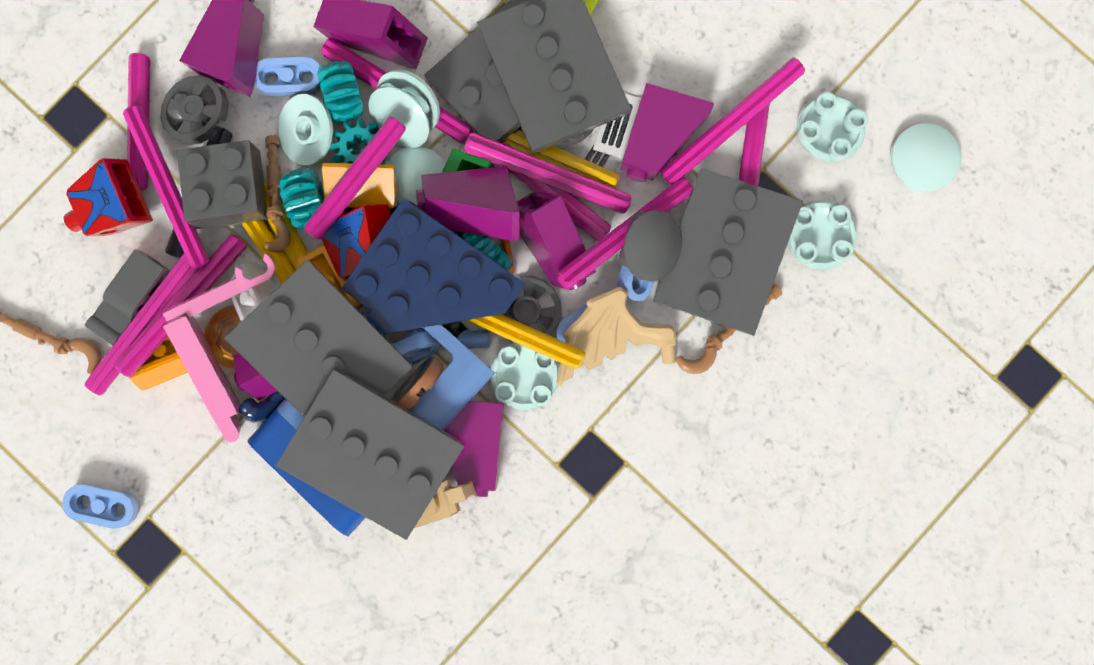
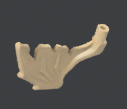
M618 286L586 300L587 308L562 335L566 337L565 343L579 348L586 353L582 365L587 370H591L602 364L605 355L610 360H613L617 355L624 354L628 339H630L634 346L641 344L661 347L662 363H676L675 345L677 344L675 329L672 325L646 324L639 321L627 307L628 292ZM560 363L556 384L561 386L564 381L572 378L574 369Z

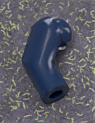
M276 391L259 403L253 398H247L240 405L239 413L246 416L245 420L249 422L261 421L268 418L285 397Z

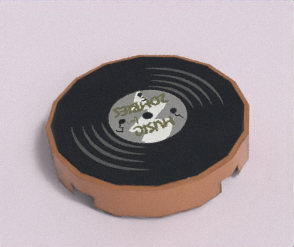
M435 356L428 358L405 380L391 400L410 411L419 402L420 398L418 395H422L424 389L426 391L431 389L444 369L443 364Z

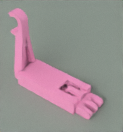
M267 253L264 254L262 260L267 264L266 272L254 278H248L244 275L243 268L236 266V278L176 304L162 313L167 321L163 328L215 424H217L227 442H235L240 434L241 425L235 415L238 413L240 402L194 315L269 280L274 274L275 263Z

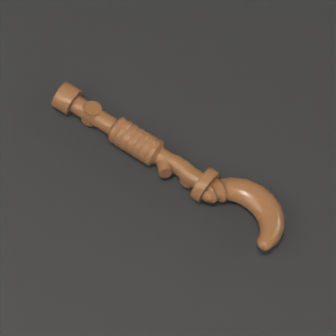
M269 135L265 138V146L268 148L267 158L269 159V165L266 167L267 188L269 191L266 194L268 197H271V202L266 209V216L275 225L277 236L275 241L266 242L264 246L270 252L280 253L288 247L290 233L286 222L282 219L284 217V209L280 207L279 183L281 180V167L278 165L279 151L277 150L280 147V139L276 135Z
M776 284L772 286L766 305L772 299L776 300L783 294ZM724 326L726 329L717 333L716 336L714 334L709 335L705 343L707 347H705L706 351L703 356L697 360H687L681 355L677 356L676 362L678 366L689 374H701L707 371L714 364L717 350L723 348L722 342L732 336L736 330Z
M0 312V322L12 327L13 331L32 340L37 339L38 345H44L45 342H48L54 347V352L57 354H68L69 351L73 352V350L84 353L89 363L87 373L90 375L101 362L100 349L90 339L74 338L69 340L64 336L58 339L52 334L43 332L40 327L21 318L14 319Z

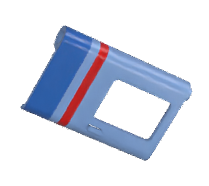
M367 307L362 314L367 318L371 309ZM435 325L423 328L452 354L453 360L441 373L431 389L424 392L418 400L419 402L410 411L444 431L495 372L442 325ZM285 398L248 438L247 442L330 525L343 535L349 537L366 518L365 516L276 466L304 419V416Z

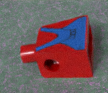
M102 158L67 189L66 195L72 210L64 214L63 220L67 228L73 232L82 230V233L87 237L108 236L153 221L127 159Z
M388 204L363 205L338 217L321 239L334 269L341 279L349 278L391 217Z

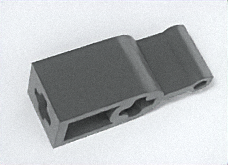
M135 249L104 291L103 302L87 320L85 326L113 346L171 270L147 253Z

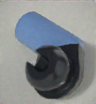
M461 321L441 324L468 349L490 347L488 330L470 331Z

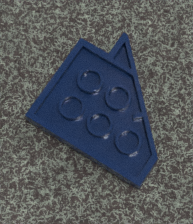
M404 197L341 290L371 309L367 319L382 334L505 314L526 285V281Z

